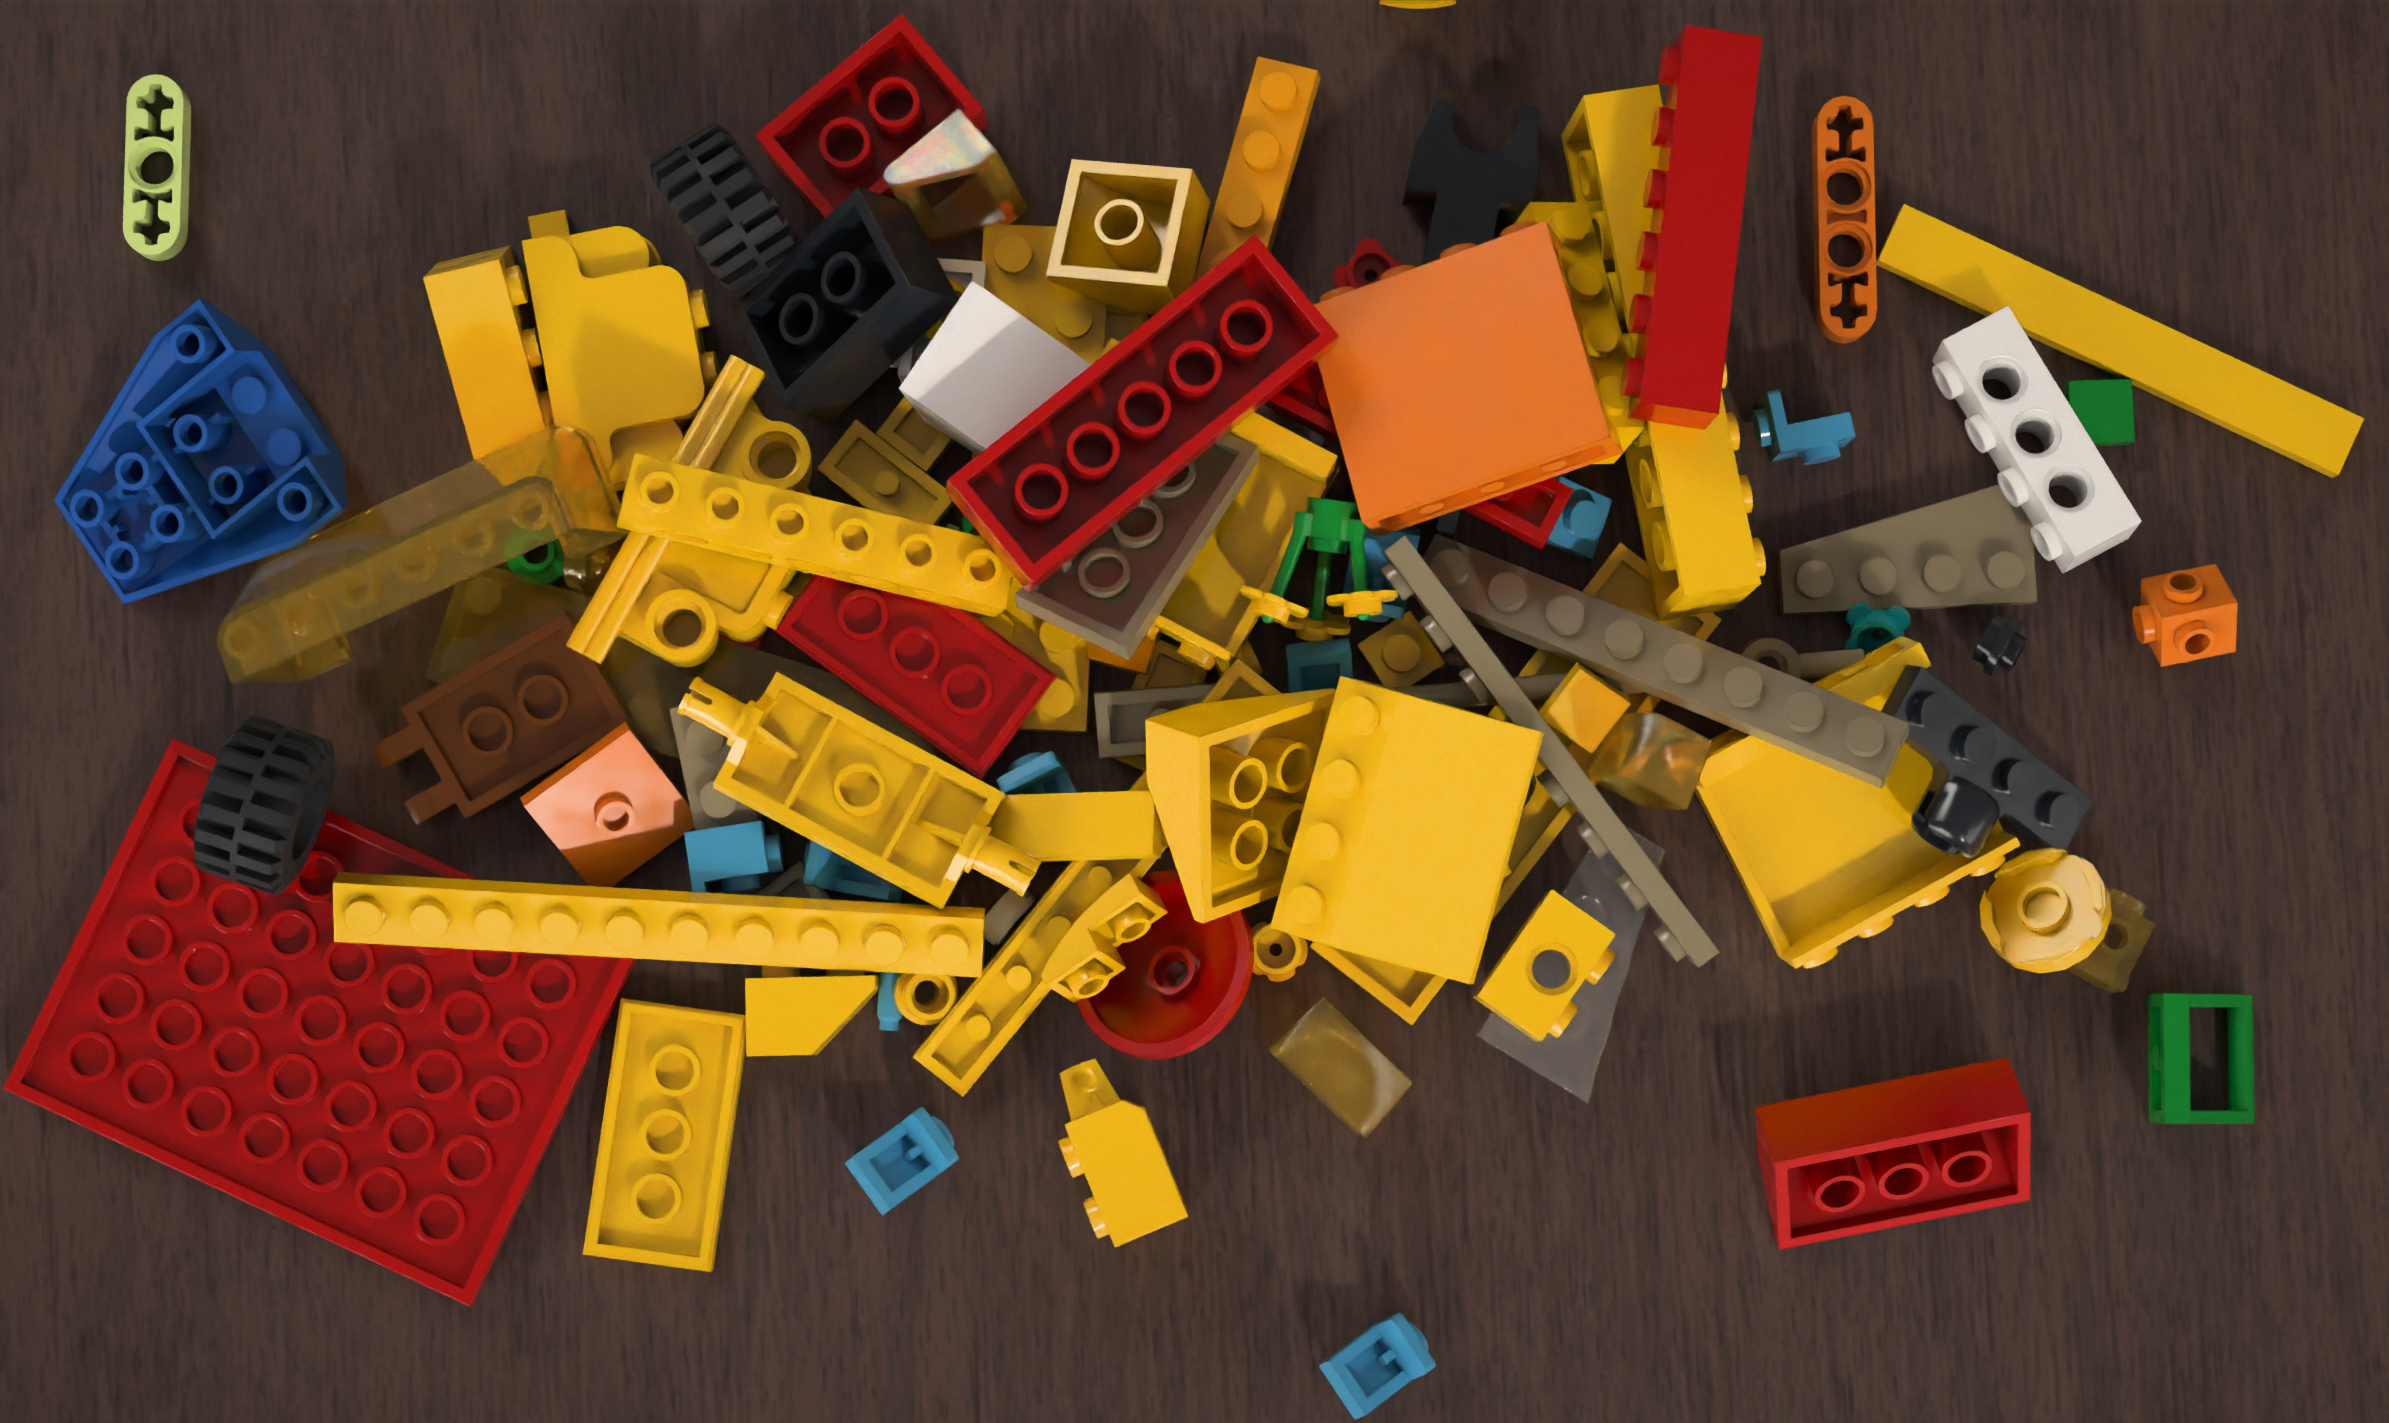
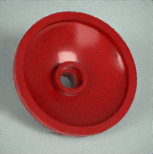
M1177 870L1157 871L1146 874L1141 878L1142 882L1158 892L1168 913L1153 922L1148 932L1142 937L1131 942L1122 943L1116 947L1126 969L1109 979L1108 985L1098 994L1077 1001L1087 1025L1102 1041L1112 1048L1135 1058L1146 1060L1169 1059L1194 1051L1206 1044L1229 1023L1239 1009L1248 990L1253 972V936L1243 910L1241 909L1206 923L1195 921ZM1188 969L1185 980L1176 986L1178 974L1182 970Z

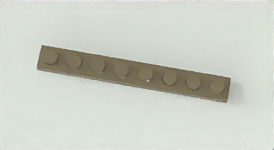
M1435 534L1423 557L1425 563L1469 621L1576 664L1578 662L1589 670L1881 789L1909 734V723L1440 534Z
M1407 537L1399 538L1382 551L1381 554L1389 564L1382 568L1380 572L1392 589L1398 591V596L1402 601L1413 595L1428 616L1419 623L1436 647L1443 653L1452 646L1467 666L1458 675L1478 702L1482 705L1491 698L1506 718L1504 721L1544 732L1537 760L1545 771L1536 777L1559 808L1568 801L1584 821L1575 830L1597 859L1602 858L1607 853L1610 855L1623 873L1614 881L1637 911L1645 905L1650 908L1662 924L1653 933L1676 963L1686 956L1698 968L1717 955L1719 950Z

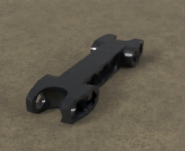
M1437 87L1432 109L1414 145L1402 206L1432 211L1422 265L1440 259V254L1452 246L1463 243L1480 245L1493 240L1496 225L1505 227L1513 225L1528 204L1533 202L1540 169L1538 158L1540 108L1522 105L1508 144L1495 152L1477 153L1463 146L1454 133L1453 111L1455 91ZM1352 488L1351 503H1357ZM1461 509L1436 517L1434 520L1436 526L1434 534L1437 533L1452 538Z

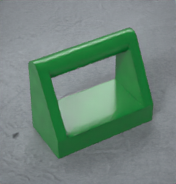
M2147 994L2149 1122L2164 1124H2255L2253 995ZM2189 1007L2227 1008L2228 1110H2191Z

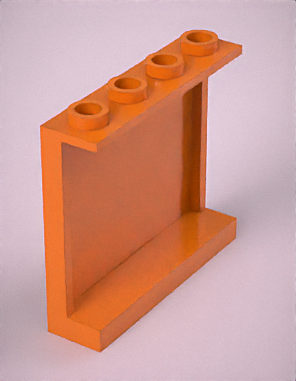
M1534 221L1513 224L1505 228L1500 233L1501 237L1480 245L1463 243L1444 250L1438 260L1419 267L1402 265L1391 268L1380 275V281L1358 289L1348 286L1330 290L1320 297L1319 303L1313 304L1339 335L1330 352L1317 362L1362 523L1379 537L1623 453L1617 429L1607 418L1558 250L1563 249L1562 244L1546 221L1538 224Z

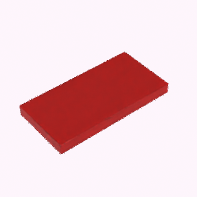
M816 574L811 577L784 614L777 629L774 630L981 781H983L1057 679V675L966 610Z

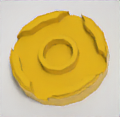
M2053 847L2025 851L2004 863L1993 875L1996 880L1990 886L1988 893L1986 890L1984 891L1980 902L1981 927L1996 953L2015 968L2035 973L2065 970L2087 958L2104 939L2112 917L2110 893L2094 865L2083 857L2079 858L2078 856L2068 854L2066 850Z

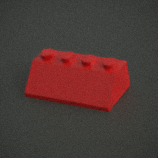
M2008 1057L1755 1107L1757 1151L1775 1239L1779 1250L2030 1200L2031 1112Z

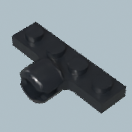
M1906 665L1881 712L1909 723V734L1905 743L1926 758L1933 767L1932 780L1929 782L1911 815V827L1926 842L1946 853L1956 855L1961 852L1962 856L1972 858L1981 851L1998 818L2002 817L2041 848L2053 847L2066 850L2093 800L1925 668Z

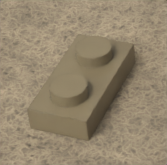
M735 693V694H730V696H732V697H734V698L737 699V694H736V693ZM674 704L669 710L695 831L760 821L762 819L761 813L713 788V782L731 750V747L727 745L728 738L686 715L682 716L677 713L680 704Z

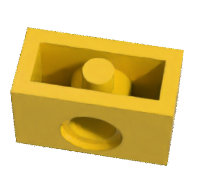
M1551 889L1545 892L1480 985L1473 998L1535 1042H1541L1547 1033L1558 1038L1579 1009V1006L1570 1000L1583 981L1586 979L1595 985L1613 961L1616 953L1610 950L1608 945L1616 934ZM1543 951H1551L1558 954L1566 966V975L1563 982L1553 989L1545 988L1538 984L1532 973L1533 961Z

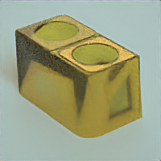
M1623 713L1602 740L1586 772V776L1593 782L1639 805L1648 808L1687 810L1713 742L1658 713Z
M1324 997L1268 1047V1050L1357 1136L1362 1134L1363 1137L1361 1139H1366L1412 1084L1405 1074L1370 1043Z

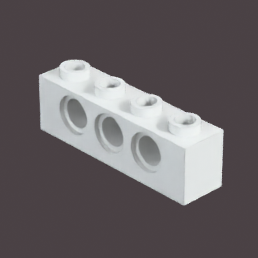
M2006 306L1942 340L1932 360L1935 365L1932 367L1935 382L1942 394L1949 400L1955 398L1967 417L1965 428L1971 442L1979 452L1985 453L1988 451L2000 471L1997 478L2004 496L2014 507L2021 505L2033 525L2030 529L2031 537L2043 558L2047 561L2054 559L2063 574L2129 539L2141 523L2140 517L2010 307ZM1987 379L2002 381L2010 389L2012 397L2005 400L1991 397L1985 391L1982 381ZM2029 432L2036 435L2044 445V452L2035 454L2023 450L2018 445L2015 434ZM2059 485L2070 489L2077 499V506L2065 508L2056 504L2050 497L2049 487Z

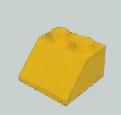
M1072 159L1046 273L1049 281L1126 312L1156 314L1194 283L1211 201L1193 169Z

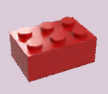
M901 13L757 132L755 137L763 154L822 222L857 187L896 200L902 199L988 126L983 107Z

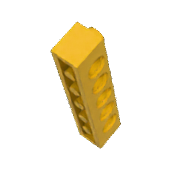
M634 453L630 463L616 527L992 617L997 616L1006 609L1013 578L1011 571L981 536Z

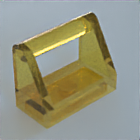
M957 109L889 164L884 171V178L897 200L908 203L929 243L981 232L984 226L1011 224L1029 209L997 150L960 109ZM964 175L969 177L968 181L933 209L919 188L922 185Z

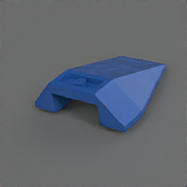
M198 299L153 337L54 499V502L123 604L131 603L301 546L348 508L343 454L274 352L207 299Z

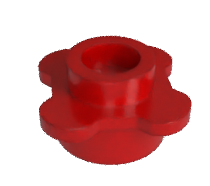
M1363 239L1357 244L1356 253L1350 258L1348 264L1338 266L1335 269L1333 283L1336 288L1350 286L1358 289L1380 281L1379 277L1382 273L1405 264L1401 261H1394L1388 252L1381 249V244L1377 240ZM1374 271L1377 279L1369 282L1365 279V273Z

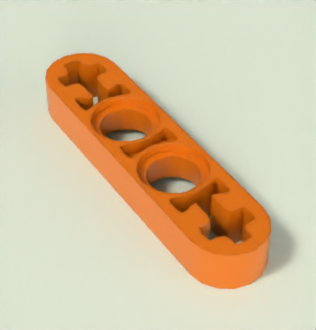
M1840 96L1824 104L1815 117L1812 126L1814 284L1817 327L1826 338L1833 342L1845 344L1855 342L1864 336L1875 322L1877 313L1874 126L1872 114L1865 103L1855 97ZM1838 112L1846 113L1847 123L1858 126V130L1853 131L1847 139L1846 155L1850 157L1859 154L1860 161L1851 158L1826 161V155L1835 157L1839 151L1838 131L1827 129V125L1834 121ZM1841 172L1855 177L1861 189L1859 200L1850 205H1841L1834 202L1827 192L1826 186L1829 177ZM1841 234L1850 235L1855 238L1862 250L1860 262L1855 266L1847 268L1835 264L1828 253V244L1831 238ZM1861 277L1863 285L1854 283L1849 289V304L1852 309L1861 310L1862 316L1856 318L1851 323L1850 329L1843 328L1842 319L1830 314V310L1836 308L1842 300V283L1830 287L1828 285V278L1844 282Z

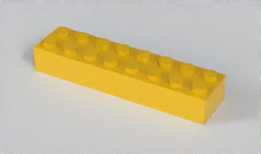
M1659 84L1583 95L1561 135L1574 202L1588 204L1627 355L1634 358L1638 334L1628 332V320L1634 295L1643 294L1645 271L1636 270V254L1642 231L1650 232L1653 209L1644 208L1643 196L1649 170L1658 169L1660 147L1651 145V130L1657 107H1665L1662 103ZM1726 363L1724 366L1722 388H1725L1727 385ZM1721 392L1719 415L1705 430L1645 421L1646 428L1625 451L1658 621L1731 610L1761 584L1760 576L1765 575L1766 560L1763 545L1758 537L1752 538L1747 513H1751L1753 508L1750 482L1745 474L1739 475L1734 451H1737L1740 446L1738 422L1733 412L1726 413Z

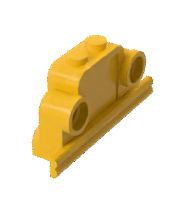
M565 209L529 216L528 221L532 239L523 240L522 246L566 490L579 499L585 536L590 537L618 532L624 529L616 527L620 510L617 491L624 490L634 453L671 461L688 431L686 426L692 424L721 373L715 351L706 352L701 328L711 326L706 294L703 289L693 291L678 271L669 266H664L655 246L633 229L614 226L571 235Z
M730 355L673 455L671 462L799 493L806 489L812 476V454L803 433L789 423L771 421L747 408L765 377V372L734 355ZM630 531L566 646L602 664L615 639L619 637L634 643L679 667L697 666L709 659L714 653L718 644L719 633L733 641L747 643L762 636L767 627L776 630L786 611L792 605L794 596L787 593L799 570Z

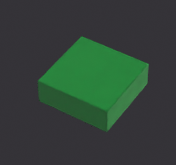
M2132 379L2068 381L2064 384V396L2095 446L2131 445L2135 442Z

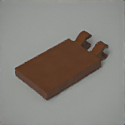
M570 611L562 613L402 706L400 709L410 725L371 747L384 769L399 764L424 748L442 781L404 802L416 825L433 818L454 804L457 805L464 819H467L584 752L622 723L626 722L628 726L634 723L632 716L602 665L566 646L577 626V622Z

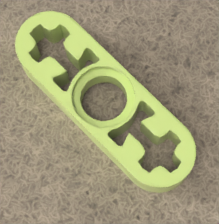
M158 74L148 75L139 79L131 87L127 96L123 233L128 244L142 256L154 261H164L176 256L185 246L188 237L191 103L188 95L172 79ZM158 92H162L170 102L174 103L172 109H164L161 113V130L168 136L174 135L173 141L156 137V119L145 109L146 104L156 102ZM144 133L153 135L152 137L142 139ZM154 152L169 153L174 163L171 176L160 184L146 183L141 175V166L144 159ZM141 195L155 199L172 197L171 203L158 200L159 219L170 226L169 233L159 234L157 244L155 245L152 244L149 238L141 234L142 227L152 226L154 221V206L147 200L141 201Z

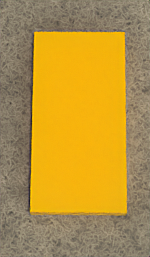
M621 998L583 1255L706 1272L713 1271L746 1049V1015Z

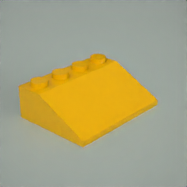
M1340 676L1270 928L1329 947L1462 983L1474 984L1544 732L1371 682Z

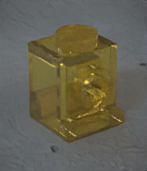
M2111 889L2109 893L2112 917L2109 925L2118 927L2123 937L2118 948L2111 949L2102 940L2087 958L2065 969L2108 993L2125 991L2130 981L2128 977L2156 923L2142 916L2146 908L2144 903L2124 892Z

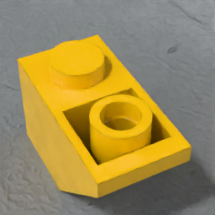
M761 966L762 978H745L746 1056L818 1055L878 992L879 976H865L864 971L826 969V977H800V968Z

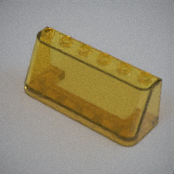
M565 424L550 425L317 532L301 546L263 558L218 630V649L231 683H302L354 659L345 634L559 538L566 558L578 559L627 537L631 530L616 527L621 504L595 440L582 428Z

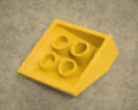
M1328 688L1197 703L1145 719L1147 783L1195 921L1206 923L1279 896L1336 689Z

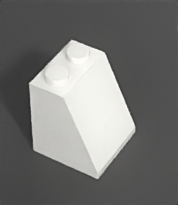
M971 281L899 389L926 423L979 455L1091 366V364L989 291Z

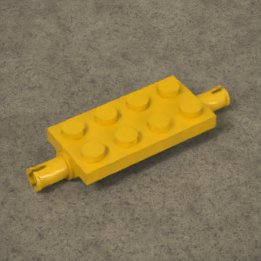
M778 672L775 673L761 698L757 702L750 700L747 704L709 685L698 676L689 686L691 693H685L677 713L682 716L686 715L727 737V745L731 747L724 765L713 782L714 789L943 910L963 871L969 874L972 868L1016 891L1018 895L1024 896L1042 860L1037 857L1034 858L991 835L993 828L989 827V824L1000 806L1005 793Z

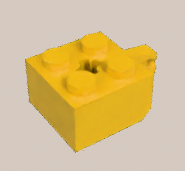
M1096 1058L1077 1064L1059 1073L1071 1121L1065 1124L1069 1136L1061 1139L1058 1143L1072 1177L1085 1174L1091 1188L1093 1197L1085 1199L1083 1204L1097 1238L1110 1235L1114 1247H1118L1187 1218L1188 1210L1145 1107L1126 1099L1120 1100Z

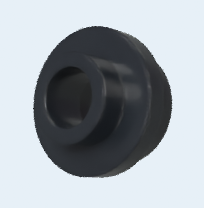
M1999 615L1993 618L1972 656L1973 660L1984 665L1983 673L1993 677L2000 667L2008 672L2014 668L2029 640L2020 634L2024 621L2016 617L2008 621Z

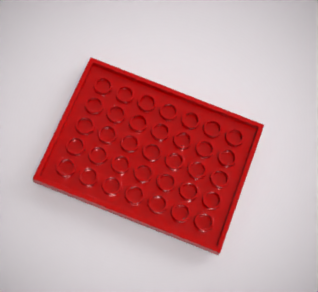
M172 738L3 1089L467 1306L474 1305L634 966L636 958L334 942L333 881L338 872L481 879L330 809H327L321 830L304 867L295 880L281 894L272 895L203 872L196 866L194 831L205 787L218 758L185 742Z

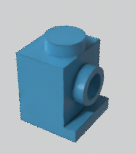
M762 821L684 832L692 892L713 893L712 884L721 883L723 894L761 888L759 877L785 871L779 833L769 835L768 824Z

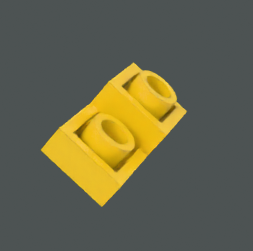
M1131 873L1110 887L1076 920L1051 954L1041 973L1045 985L1073 1003L1101 992L1108 985L1109 979L1126 969L1116 947L1122 943L1131 942L1142 937L1148 932L1153 922L1168 913L1158 892Z

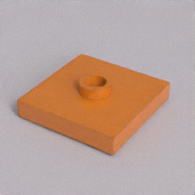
M626 722L520 797L525 809L588 886L613 887L683 836L684 832L694 828L689 802Z

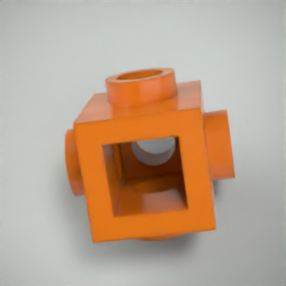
M2216 564L2187 570H2176L2167 574L2141 579L2140 606L2133 607V626L2138 641L2141 644H2149L2161 667L2236 652L2238 602Z

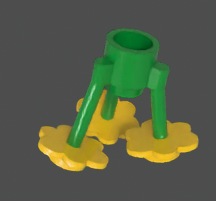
M1315 497L1307 498L1306 512L1295 511L1293 533L1270 593L1245 585L1241 586V595L1253 600L1251 612L1261 616L1262 621L1266 624L1274 621L1284 627L1295 629V635L1298 638L1312 642L1332 640L1333 635L1349 634L1351 625L1349 624L1348 617H1358L1361 621H1365L1371 615L1383 613L1382 602L1394 601L1395 598H1398L1397 590L1368 591L1364 547L1366 525L1362 523V520H1357V503ZM1309 536L1307 549L1318 550L1319 552L1311 607L1304 608L1283 599L1306 537ZM1348 541L1350 543L1354 592L1327 596L1333 553L1346 554ZM1326 603L1328 606H1343L1344 616L1332 614V612L1326 610Z

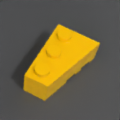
M511 245L436 263L423 277L475 464L550 446L555 437L553 429L555 424L549 391H544L539 366L544 365L539 335L535 327L530 328L524 305V303H528L526 285L519 265L515 266Z

